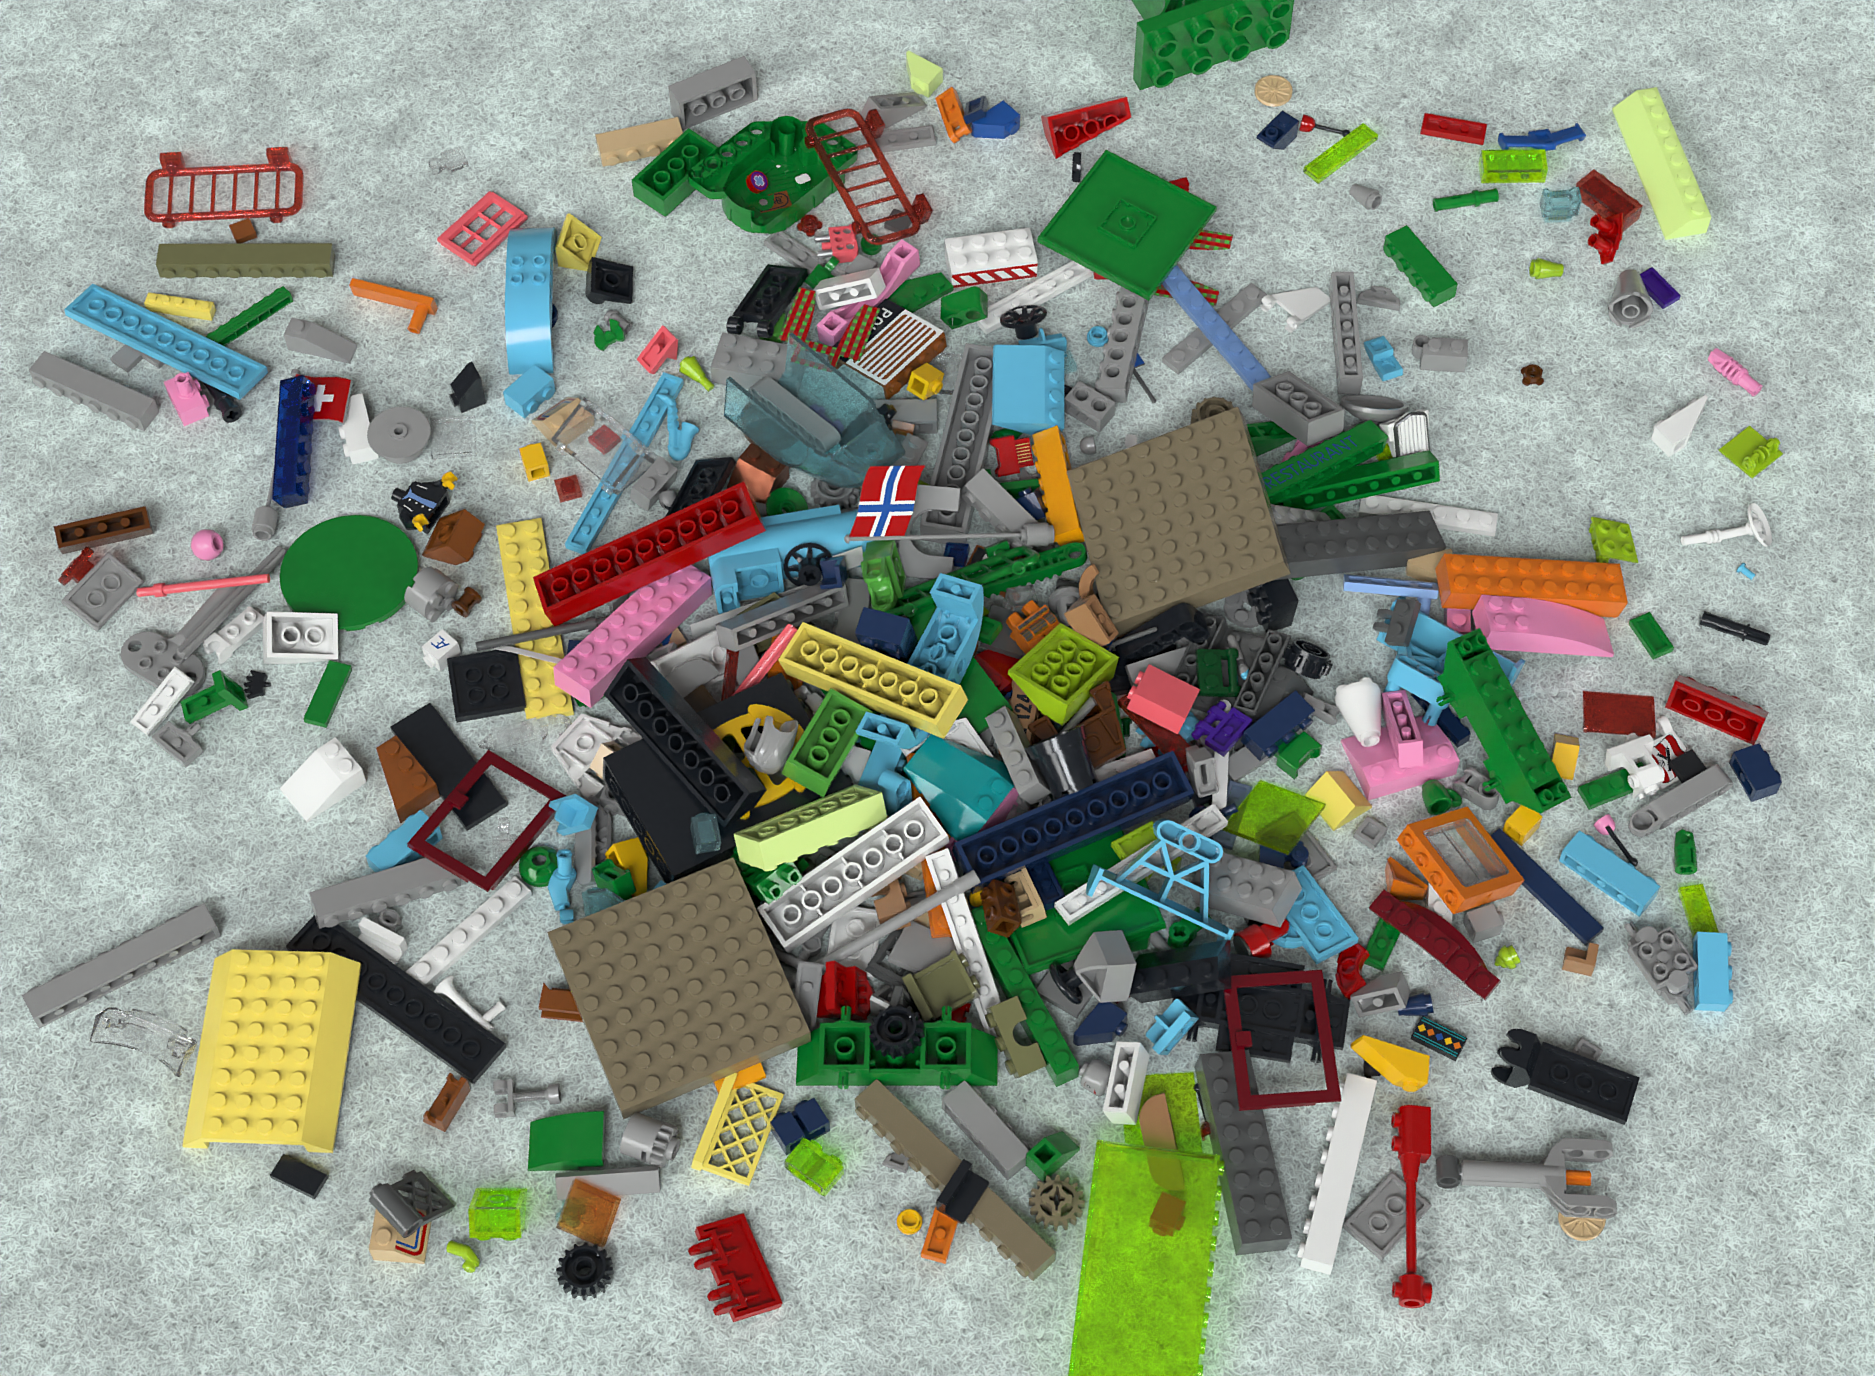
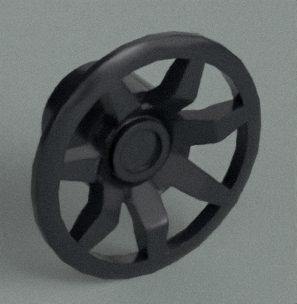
M1039 305L1015 307L1006 311L1000 317V323L1006 328L1015 329L1018 339H1031L1038 334L1036 324L1046 318L1047 310ZM1022 308V314L1020 315L1014 311Z
M816 543L797 545L788 552L784 559V573L788 580L796 586L816 585L821 582L822 578L821 558L832 557V555L825 547ZM807 548L806 558H803L796 551ZM812 548H816L824 552L819 554L815 559L812 558ZM791 556L797 560L798 565L788 566ZM789 571L798 572V579H794Z

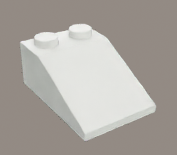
M266 612L263 617V664H297L338 660L337 614Z
M335 737L315 750L283 784L280 790L304 820L309 822L367 782L362 768Z

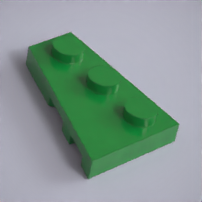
M940 272L905 280L888 300L914 313L954 291V287Z

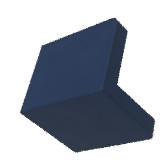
M845 557L821 558L820 565L823 579L820 583V589L843 588L848 579Z

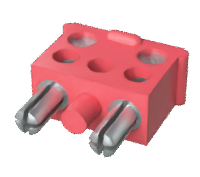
M853 224L849 226L828 227V234L814 236L815 243L822 242V250L817 251V258L834 256L839 260V263L853 262L858 255V245Z

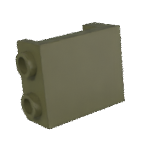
M955 949L950 951L951 954L915 975L910 973L902 977L926 1023H933L942 1018L941 1008L943 1006H946L947 1015V1006L952 1007L953 1012L981 996L978 991L981 988L975 974L970 976L966 969L970 965L963 953L958 954Z

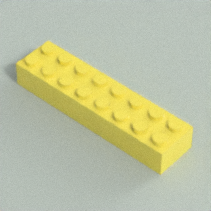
M802 622L778 659L785 673L789 676L829 691L831 688L862 706L942 739L945 738L968 701L959 684Z

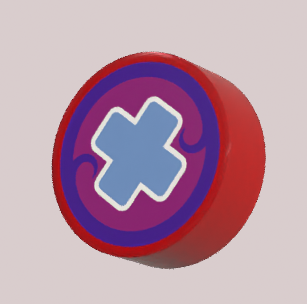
M754 171L747 176L746 184L750 191L759 194L767 189L768 180L762 172Z

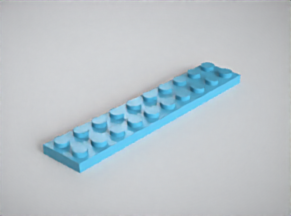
M95 284L90 285L64 309L66 316L181 372H189L190 376L239 400L268 373L267 366Z

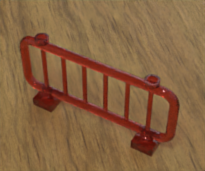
M850 108L815 116L806 123L805 131L807 136L804 138L805 145L808 149L815 148L854 220L851 224L853 233L855 235L861 233L864 239L873 245H884L917 234L921 224L929 221L933 209L924 193L916 195L912 205L875 140L881 138L885 128V124L877 109L869 110L865 120L859 112ZM844 117L853 118L858 127L818 137L814 131V126ZM861 131L867 144L827 154L820 141ZM870 147L877 159L876 161L836 171L830 160L832 157ZM879 164L886 177L846 188L839 175ZM889 181L895 195L856 206L848 192ZM897 198L905 212L867 223L864 222L858 209ZM907 215L912 222V227L880 237L872 235L868 229L869 226Z
M288 147L266 148L269 164L185 168L186 164L181 152L160 153L159 160L162 169L154 170L146 179L144 214L148 220L162 223L164 228H174L175 222L267 217H270L272 223H281L283 217L295 215L302 208L303 170L299 165L291 163L292 159ZM283 171L295 173L294 204L289 208H279L280 172ZM276 172L275 209H257L259 173ZM255 173L253 210H236L238 174ZM233 174L232 211H214L216 175ZM212 175L210 212H193L195 176ZM191 176L189 213H172L174 177ZM161 177H169L167 214H155L152 211L154 182Z

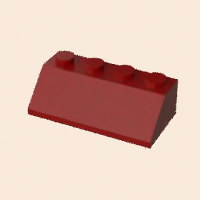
M1680 674L1674 682L1665 706L1667 709L1752 745H1755L1769 713L1757 705L1746 703L1736 696L1727 695L1714 687L1706 686L1691 677H1685Z

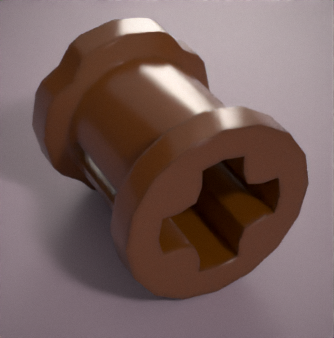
M466 587L464 594L457 601H453L451 606L459 615L466 618L470 614L469 611L475 604H479L482 598L474 589Z

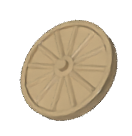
M1278 75L1262 77L1255 85L1256 98L1267 106H1282L1292 97V85L1287 79Z
M1560 1212L1558 1214L1562 1230L1569 1237L1579 1241H1588L1596 1238L1601 1234L1606 1223V1219L1564 1217Z

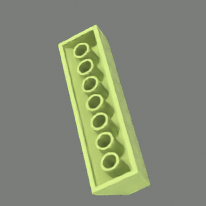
M1657 87L1636 90L1614 106L1612 111L1663 236L1667 240L1706 233L1711 215Z

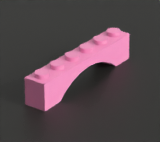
M901 239L888 252L879 268L886 285L883 292L878 298L844 305L830 311L816 325L819 341L832 347L842 338L848 325L864 304L877 307L883 300L888 299L920 266L918 249Z

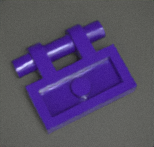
M1219 701L1216 706H1212L1207 711L1208 715L1203 720H1199L1191 736L1195 740H1199L1202 735H1207L1204 744L1224 757L1241 738L1244 731L1252 725V719L1234 707L1228 713L1224 712L1227 706L1224 702ZM1214 721H1220L1215 728L1211 726Z

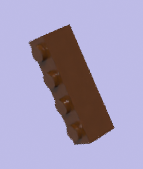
M146 506L54 526L58 548L62 554L153 534Z

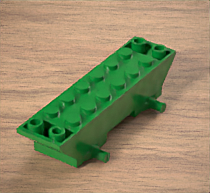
M1476 629L1447 643L1443 674L1437 677L1443 687L1444 695L1437 697L1436 702L1443 700L1438 703L1439 706L1450 703L1459 719L1467 716L1489 757V759L1483 761L1490 776V780L1482 784V787L1489 785L1484 790L1488 792L1495 788L1501 794L1505 804L1514 801L1540 814L1572 798L1481 629Z
M845 1006L841 1007V1020L834 1023H820V1028L810 1032L811 1042L797 1047L796 1086H838L839 1089H843L844 1086V1089H848L849 1086H869L876 1079L884 1086H940L941 1089H945V1086L946 1089H950L951 1086H958L963 1081H966L969 1086H997L998 1048L995 1043L996 1037L973 1028L972 1023L953 1021L952 1007L947 1006V1015L946 1006L941 1008L942 1018L940 1021L923 1023L925 1037L920 1038L922 1045L917 1046L914 1049L915 1053H909L905 1058L901 1056L892 1059L890 1055L884 1057L880 1050L876 1051L869 1037L871 1035L869 1030L871 1023L852 1021V1008L847 1006V1012ZM897 1029V1030L893 1031L892 1034H897V1033H899V1032L901 1031V1029Z

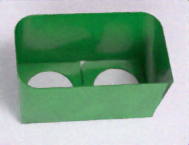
M969 287L941 298L940 319L952 330L988 318V295L979 287Z

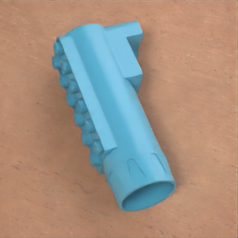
M833 505L761 517L766 529L765 532L707 557L718 613L722 614L741 607L740 601L766 597L773 592L776 594L784 592L783 580L788 579L784 573V559L788 552L797 545L816 543L825 547L832 556L861 546L862 552H865L867 542L872 541H849V544L844 541V537L851 532L858 509L841 513L840 506ZM807 548L800 549L796 553L806 558ZM812 548V558L814 559L819 554L824 553L819 549ZM791 556L788 566L798 565L797 560ZM789 571L793 578L798 577V572Z

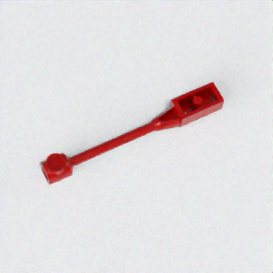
M1404 1105L1398 1108V1113L1393 1112L1391 1126L1392 1128H1398V1136H1393L1391 1149L1398 1152L1404 1182H1406V1274L1400 1276L1398 1282H1393L1392 1297L1398 1298V1304L1402 1307L1420 1308L1425 1303L1429 1304L1432 1298V1284L1425 1282V1278L1417 1274L1416 1182L1418 1181L1420 1163L1426 1164L1431 1156V1107Z

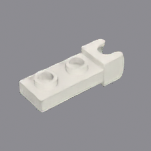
M249 606L218 633L214 632L204 640L203 647L206 654L210 655L216 651L218 663L223 664L233 655L237 648L263 628L264 616Z

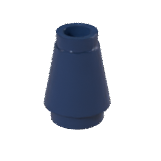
M1421 992L1409 997L1406 1008L1398 1009V1016H1428V1014L1434 1013L1431 994Z

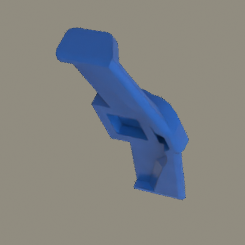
M1575 123L1573 127L1551 133L1549 129L1529 131L1528 136H1506L1503 133H1499L1498 144L1503 151H1507L1509 147L1534 148L1537 152L1556 150L1557 145L1576 139L1583 141L1586 134L1580 125Z

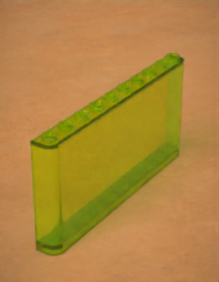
M1097 1139L1068 1376L1203 1375V1365L1199 1364V1354H1205L1206 1339L1201 1338L1202 1328L1207 1329L1209 1313L1204 1312L1205 1302L1210 1303L1212 1287H1207V1278L1213 1277L1214 1261H1209L1210 1251L1215 1252L1217 1236H1212L1213 1226H1218L1219 1211L1215 1210V1202L1221 1201L1222 1186L1217 1185L1218 1176H1223L1225 1161L1220 1160V1155Z

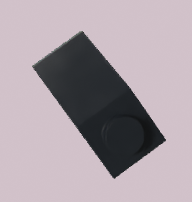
M469 362L450 384L452 394H449L450 400L454 407H459L461 413L486 404L481 377L473 362Z

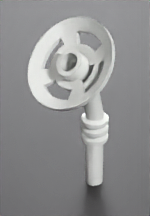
M1752 503L1748 506L1749 522L1745 524L1746 526L1722 531L1720 529L1707 530L1702 534L1682 536L1681 544L1720 543L1724 539L1749 534L1750 536L1754 535L1763 546L1768 547L1772 543V534L1763 511L1756 503Z

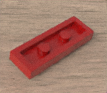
M1424 113L1420 134L1483 145L1487 124Z

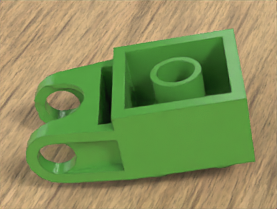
M895 540L867 542L865 552H863L864 560L861 562L864 582L867 583L873 609L882 612L896 606L898 598L903 597L906 582L904 568Z

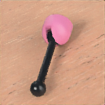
M1607 814L1595 822L1594 827L1602 835H1610L1628 859V863L1636 867L1638 860L1632 858L1613 832L1615 830V822L1612 817Z

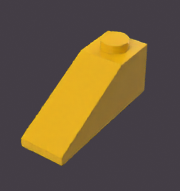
M639 838L614 843L605 853L606 859H611L617 867L624 871L630 870L636 888L632 898L646 893L648 858Z
M1365 1035L1351 1043L1352 1050L1390 1083L1402 1087L1404 1091L1415 1092L1428 1084L1429 1055Z

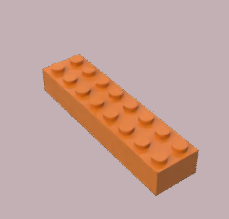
M1444 553L1435 568L1442 608L1474 610L1481 595L1545 600L1584 610L1599 617L1616 618L1628 604L1620 564Z

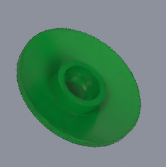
M791 488L776 489L769 495L766 502L768 516L784 514L782 509L786 513L809 510L804 497Z

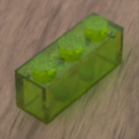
M1545 149L1481 150L1478 163L1481 183H1545L1548 171Z

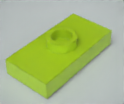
M1153 821L1111 843V847L1121 861L1158 839L1153 832Z

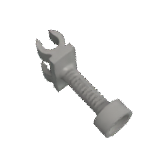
M513 1079L496 1080L493 1082L495 1095L508 1094V1104L498 1103L494 1105L495 1118L515 1117V1103L540 1101L543 1099L548 1100L550 1105L561 1103L559 1083L549 1084L545 1091L515 1093Z

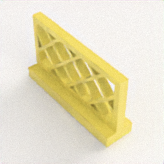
M734 1073L724 1079L694 1155L691 1168L699 1171L703 1169L749 1186L771 1130L770 1121L777 1115L784 1094L751 1083L744 1088L749 1089L753 1097L740 1101L737 1095L738 1088L732 1090L737 1077V1073ZM766 1096L777 1099L774 1107L766 1110L763 1109L759 1100ZM755 1101L760 1112L748 1117L743 1106ZM739 1108L744 1119L732 1124L728 1113ZM771 1113V1116H770V1118L768 1119V1117H767L766 1114ZM763 1116L767 1124L766 1129L755 1132L750 1121ZM747 1124L752 1135L739 1139L734 1128ZM730 1130L735 1142L723 1146L719 1136ZM754 1139L758 1150L747 1155L742 1144ZM738 1146L743 1157L731 1162L726 1150ZM722 1153L727 1163L720 1167L709 1164L711 1157ZM754 1157L753 1163L751 1164L749 1159ZM746 1162L749 1168L747 1178L736 1174L733 1166Z

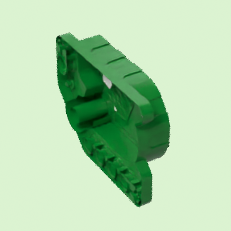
M780 116L773 121H755L748 124L693 166L688 172V182L707 198L722 199V208L729 221H732L740 229L751 233L773 234L784 231L795 222L797 223L809 211L816 208L824 199L835 193L845 184V171L857 161L858 148L821 121H800L793 116ZM753 130H760V131H762V133H761V134H753L752 131H753ZM829 140H835L838 143L835 145H830L827 142ZM745 141L747 142V144L744 146H740L737 144V142ZM725 152H730L733 155L730 157H725L722 154ZM714 163L717 164L718 167L709 168L707 165ZM754 171L762 172L768 180L767 189L759 194L750 191L746 184L747 176ZM787 190L792 204L790 207L760 212V210L765 211L772 208L774 205V193Z

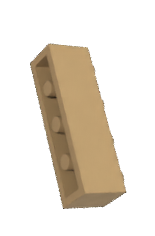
M678 117L595 134L600 160L604 167L658 156L683 132Z

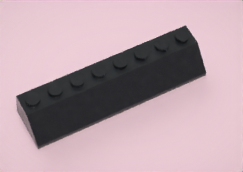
M646 657L627 659L603 695L724 828L729 827L753 809L767 789Z

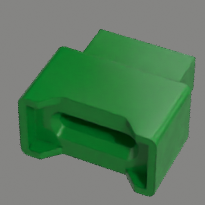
M1305 731L1300 735L1295 733V738L1288 744L1282 743L1278 747L1279 750L1274 754L1277 758L1276 766L1294 780L1298 777V769L1310 758H1318L1322 750V745Z
M606 859L592 868L598 890L606 894L609 903L619 904L632 898V894L636 892L630 870L624 871L617 867L611 859Z

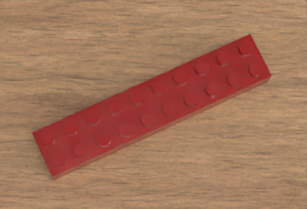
M743 481L533 577L544 613L555 627L765 532L766 529L753 495Z

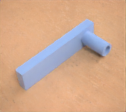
M1344 574L1343 578L1344 591L1417 597V601L1421 603L1419 611L1428 616L1431 599H1437L1438 586L1434 582Z

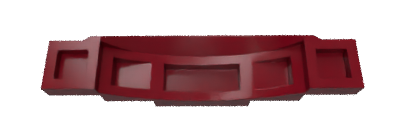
M1385 889L1369 906L1370 911L1421 947L1483 1000L1486 1001L1501 983L1500 979L1487 970L1485 963L1471 943L1453 925L1433 911L1415 903L1399 901Z

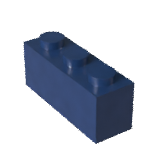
M1295 690L1246 729L1241 742L1259 761L1266 756L1271 758L1279 750L1278 747L1282 743L1288 744L1295 738L1297 731L1300 729L1304 731L1312 724L1315 709Z

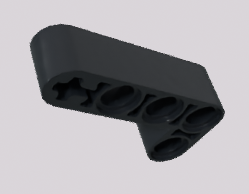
M1180 603L1118 640L1153 627H1157L1156 632L1117 645L1115 650L1119 657V665L1125 668L1126 665L1151 657L1183 637L1193 643L1204 642L1210 637V632L1205 615L1191 604Z

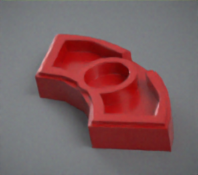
M1359 943L1341 951L1337 959L1338 966L1335 978L1339 989L1347 1000L1351 999V994L1366 985L1362 978V968L1370 954Z

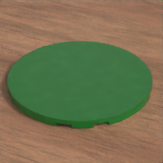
M341 516L313 526L294 541L286 552L281 564L280 587L284 599L292 612L337 614L338 630H346V632L365 629V626L376 622L381 623L405 605V592L408 586L412 588L415 584L413 578L419 572V563L412 542L395 525L371 516Z

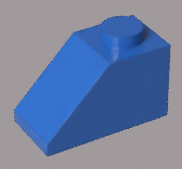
M1003 100L988 110L986 117L972 122L971 135L974 138L1005 139L1009 135H1014L1019 130L1020 114Z

